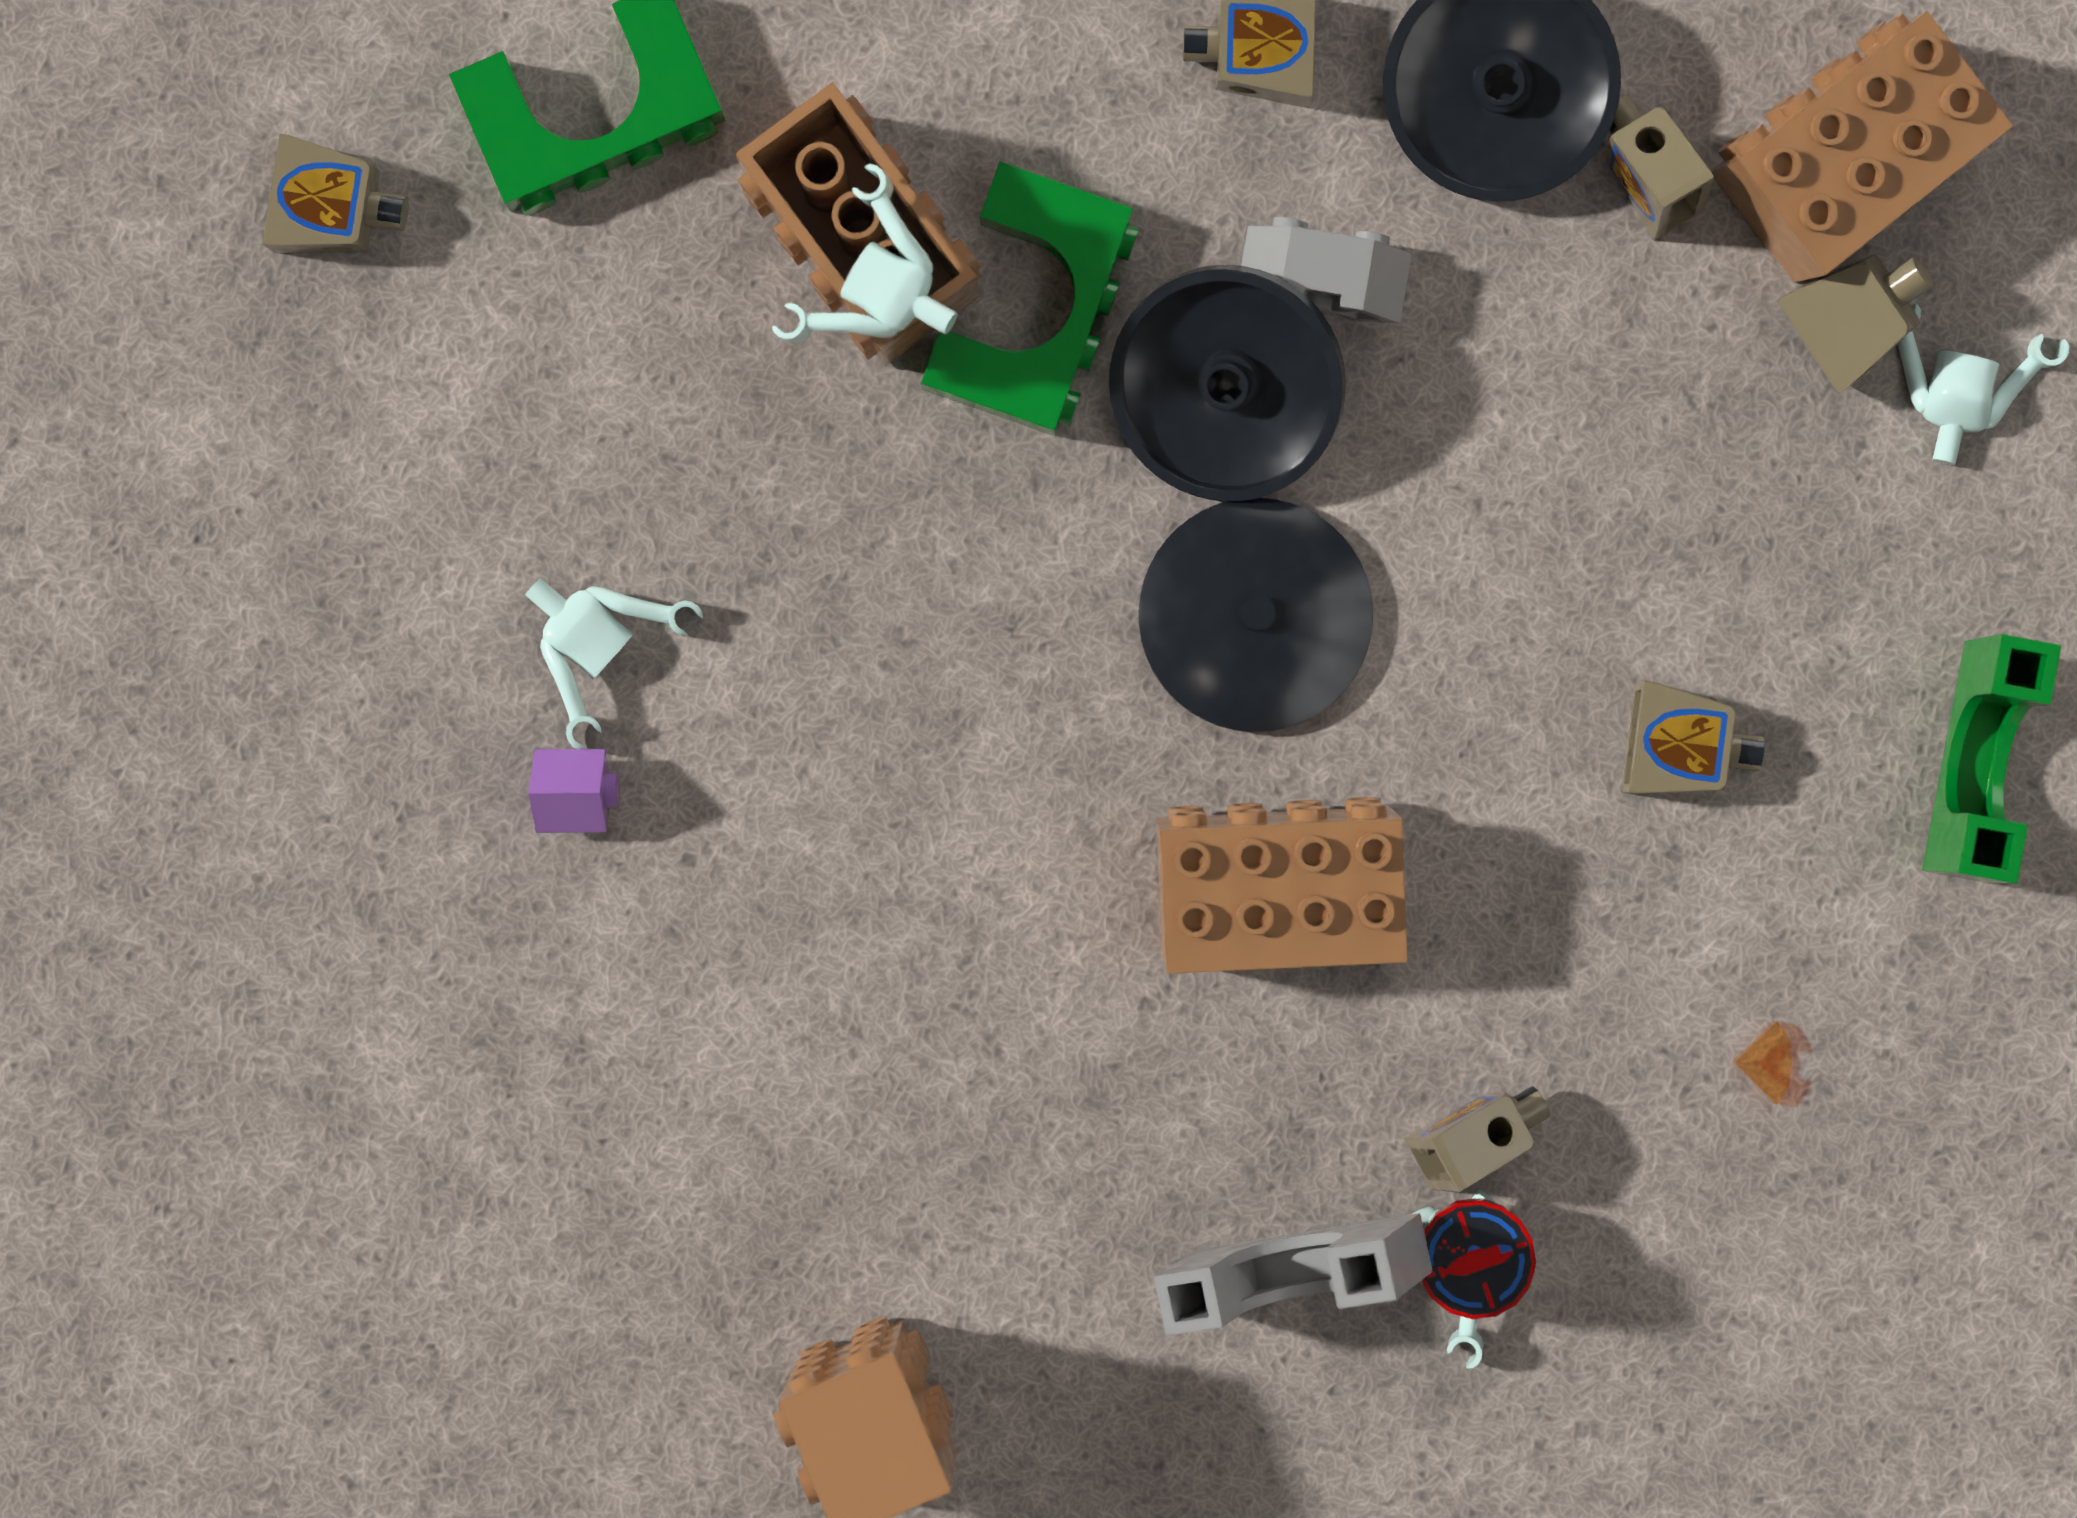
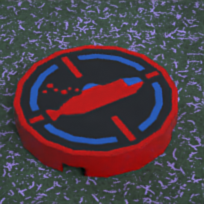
M1482 1198L1458 1200L1437 1211L1425 1227L1424 1233L1433 1272L1421 1280L1431 1299L1449 1313L1469 1319L1496 1317L1516 1306L1531 1287L1536 1267L1533 1238L1522 1219L1503 1205Z

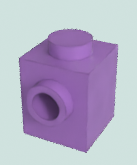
M535 749L528 794L536 833L607 832L609 809L619 808L620 779L618 773H609L605 749Z

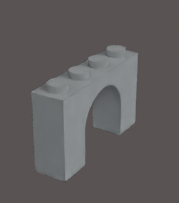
M1416 1213L1197 1250L1155 1275L1154 1282L1166 1336L1221 1328L1241 1314L1254 1308L1281 1300L1317 1293L1334 1292L1338 1309L1399 1299L1433 1271L1421 1215Z

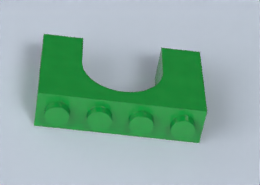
M619 0L612 4L638 66L639 92L636 103L624 122L610 133L595 139H566L542 127L536 121L513 66L503 51L449 74L503 202L512 213L522 209L525 216L542 212L556 204L557 201L554 195L573 186H576L578 192L590 191L611 179L608 173L610 170L630 163L632 169L646 167L664 157L662 148L682 139L686 146H692L702 143L718 133L716 125L726 121L674 0Z
M999 161L980 214V225L1038 245L1052 253L1063 264L1072 281L1074 290L1072 312L1059 333L1048 342L1028 350H1003L951 331L947 334L939 331L921 381L922 390L1055 436L1059 423L1070 427L1081 393L1071 390L1078 368L1086 371L1090 370L1101 339L1090 335L1098 313L1109 316L1120 285L1119 282L1110 279L1117 258L1129 260L1138 235L1139 227L1129 224L1133 208Z
M2006 634L1964 641L1922 871L1978 882L2018 883L2028 824L2006 820L2004 812L2006 768L2015 734L2026 712L2032 707L2051 705L2062 645Z

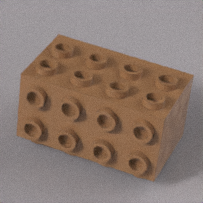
M1928 11L1911 19H1907L1904 13H1901L1888 23L1883 21L1856 42L1861 50L1860 53L1854 50L1844 58L1840 59L1838 57L1810 78V81L1815 86L1813 90L1807 87L1796 96L1793 94L1789 95L1764 115L1769 122L1768 126L1764 127L1761 124L1750 132L1746 130L1718 151L1723 161L1711 170L1714 179L1794 282L1827 275L2013 127L2012 123Z
M833 82L735 153L744 172V175L737 179L743 188L744 195L762 219L771 213L779 223L773 227L778 235L777 239L797 266L807 260L815 270L809 275L813 283L812 286L832 313L842 307L846 313L864 314L872 317L864 309L841 297V290L849 273L869 243L873 241L894 255L907 259L890 239L873 207L866 205L853 192V187L864 194H872L879 188L880 178L874 176L865 168V166L870 164L878 166L890 177L893 183V192L889 200L909 232L917 240L933 264V272L931 273L933 280L928 296L956 313H959L980 297L978 279L982 276L978 271L981 267L976 258L960 238L952 243L944 232L946 230L943 224L945 218L936 204L925 191L918 195L909 185L911 183L907 175L909 169L890 143L885 144L883 147L880 146L874 138L876 136L872 128L874 123L864 107L854 95L845 99ZM915 317L904 330L898 331L891 338L847 333L867 360L877 354L884 365L887 366L936 329Z
M1381 798L1345 799L1344 809H1327V807L1322 806V801L1296 800L1286 802V811L1267 812L1266 809H1263L1262 803H1235L1227 805L1228 814L1207 815L1204 812L1203 806H1175L1168 808L1169 817H1156L1162 958L1167 974L1408 962L1402 818L1390 806L1381 803Z
M883 1316L855 1328L854 1332L856 1335L848 1343L835 1347L833 1340L828 1339L802 1350L799 1353L801 1358L796 1361L778 1401L779 1411L774 1413L777 1428L786 1447L788 1448L796 1444L802 1457L803 1468L798 1470V1476L809 1503L813 1505L820 1502L827 1518H891L952 1492L957 1448L949 1430V1427H952L950 1418L954 1416L951 1405L941 1383L932 1387L929 1384L925 1372L929 1371L927 1363L931 1362L919 1330L916 1329L908 1333L903 1319L889 1324L887 1316Z

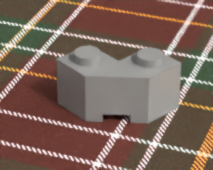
M1274 217L1272 226H1248L1241 266L1259 269L1287 281L1307 296L1319 310L1359 322L1400 323L1412 253L1390 246V237L1381 233L1357 231L1354 237L1308 229V223L1302 220Z

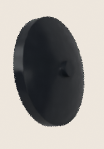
M1416 0L1400 21L1387 51L1383 74V97L1390 127L1397 142L1412 163L1428 178L1454 193L1472 199L1493 202L1517 201L1544 194L1565 183L1582 170L1595 156L1611 129L1616 116L1621 89V66L1615 39L1607 21L1592 0Z
M1211 265L1196 268L1169 279L1152 291L1131 313L1119 333L1112 352L1109 368V391L1113 414L1122 436L1134 455L1155 476L1170 486L1196 497L1226 502L1245 501L1267 496L1287 487L1298 480L1317 462L1338 428L1345 402L1346 376L1342 352L1330 324L1315 304L1300 290L1287 281L1259 269L1239 265Z
M1257 498L1245 501H1227L1202 510L1176 528L1159 548L1149 565L1140 593L1138 609L1139 631L1143 650L1151 670L1166 692L1180 706L1198 718L1222 728L1243 732H1268L1288 728L1311 719L1324 711L1346 691L1361 668L1369 648L1373 626V602L1366 573L1353 548L1331 524L1320 516L1298 505L1277 499Z

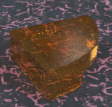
M1773 1021L1732 1062L1773 1104H1777L1786 1093L1791 1079V1046L1783 1028L1777 1021Z

